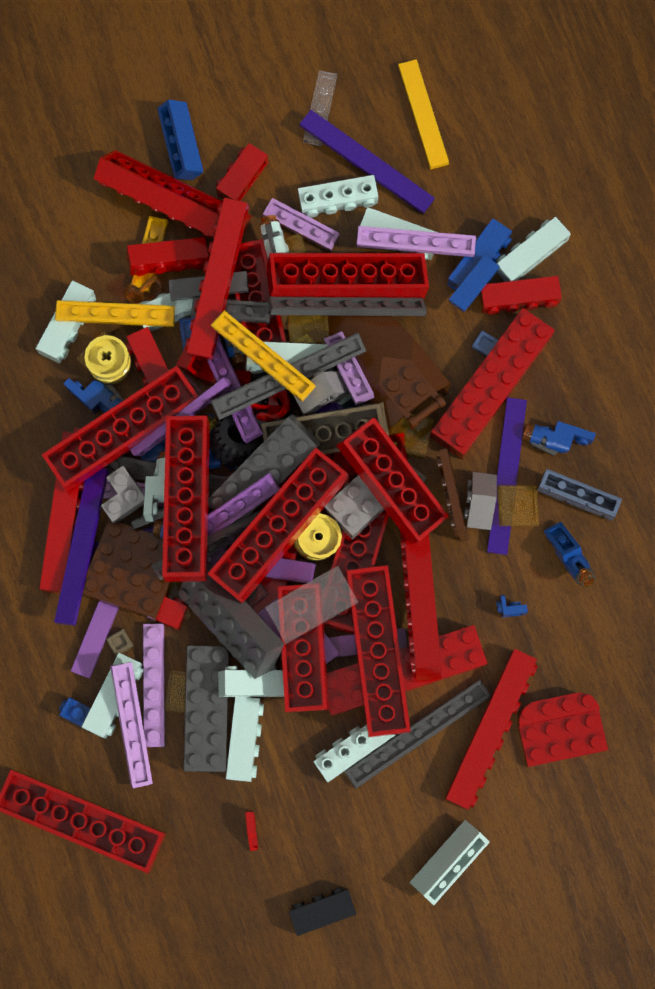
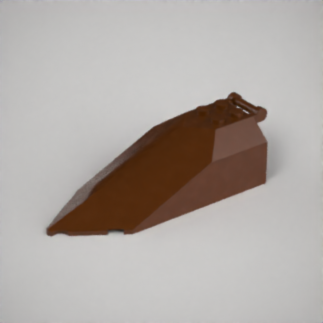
M320 315L321 319L302 326V336L307 334L314 344H325L324 338L339 332H343L345 338L357 332L359 333L366 352L355 356L374 393L373 399L359 405L383 402L389 435L393 426L402 418L414 429L421 420L437 408H442L446 405L444 399L437 392L441 391L445 396L448 394L451 383L417 341L392 316ZM334 366L333 368L336 370V372H339L337 367ZM430 397L433 399L432 403L416 415L412 416L410 414L411 411Z

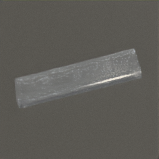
M319 70L310 110H313L328 121L338 74ZM305 131L303 143L322 146V142Z

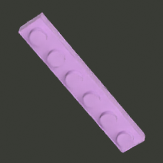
M367 226L358 227L357 247L474 257L476 236Z
M143 624L146 747H165L164 624Z
M132 662L112 665L110 668L131 788L150 785L153 783Z

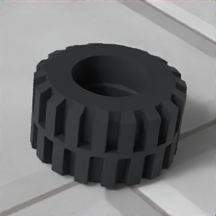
M232 415L220 419V421L218 420L211 435L209 447L212 448L211 453L216 455L215 459L222 461L221 464H228L231 468H234V466L239 468L264 442V438L261 435L246 444ZM229 437L237 438L243 444L235 443Z

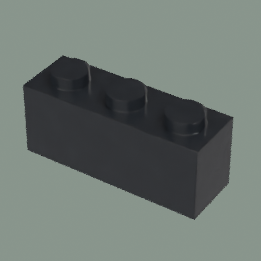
M343 887L332 890V895L324 897L321 894L311 898V903L304 905L302 901L291 905L292 909L289 910V914L296 935L299 936L356 915L357 913L349 890H344Z

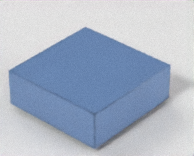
M482 330L471 348L487 357L499 340Z

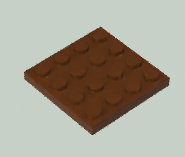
M442 449L439 450L440 456L436 458L442 476V486L446 494L447 508L451 515L449 517L455 537H459L461 542L467 541L469 539L448 450Z
M109 519L88 568L82 595L156 621L171 583L165 582L164 579L159 580L151 566L163 560L162 538L119 522L113 523Z

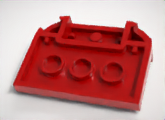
M573 693L535 701L522 709L517 723L527 767L608 750L599 713L600 707L593 696L585 693Z

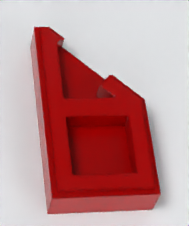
M245 812L250 851H256L258 849L255 812Z

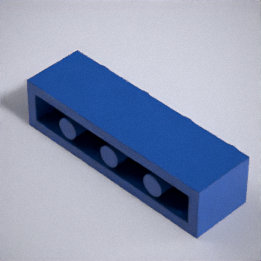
M168 99L157 110L174 179L194 180L204 171L187 103Z
M492 219L476 240L474 257L464 256L448 278L447 285L456 291L484 255L496 263L501 256L499 253L501 249H506L512 241L510 238L512 231L495 219Z

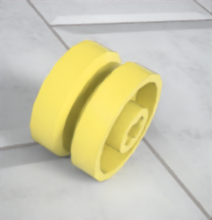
M104 335L95 338L89 343L84 358L86 366L95 380L103 384H115L126 378L130 372L131 359L127 347L120 339Z
M318 514L294 542V547L299 555L307 560H323L335 553L340 546L342 538L341 529L330 516ZM315 534H318V539L320 540H316Z

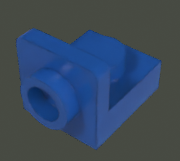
M500 595L499 601H496L497 612L501 613V618L523 616L528 613L527 604L521 605V602L509 603V606H506L505 595Z
M69 697L68 700L62 702L59 711H61L59 716L82 727L91 708Z

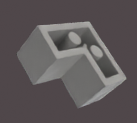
M321 370L315 373L313 379L310 380L316 387L302 402L296 396L294 397L303 414H313L328 403L340 402L350 393L339 372H333V370L324 372Z
M122 466L106 477L118 493L101 505L113 523L121 521L144 505L145 494L127 468Z
M473 472L472 480L468 479L466 502L469 503V507L464 509V519H467V527L491 530L497 498V475Z

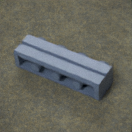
M549 469L545 470L537 489L538 492L561 501L565 500L568 504L600 517L603 516V518L610 521L615 518L622 501L619 497Z

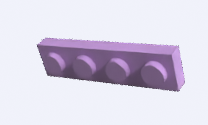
M273 198L263 213V217L272 222H279L280 226L330 252L340 236L339 232Z
M339 332L324 338V343L329 346L344 339L345 336L343 332ZM355 357L336 365L355 405L374 398V393Z

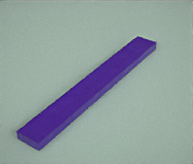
M310 110L301 121L299 126L368 176L374 175L376 182L422 215L435 200L429 193L313 110Z
M507 397L497 469V498L492 526L489 531L487 553L505 556L508 554L527 400Z
M101 469L86 479L84 483L54 620L56 624L76 626L105 492L106 477L109 473L107 469Z

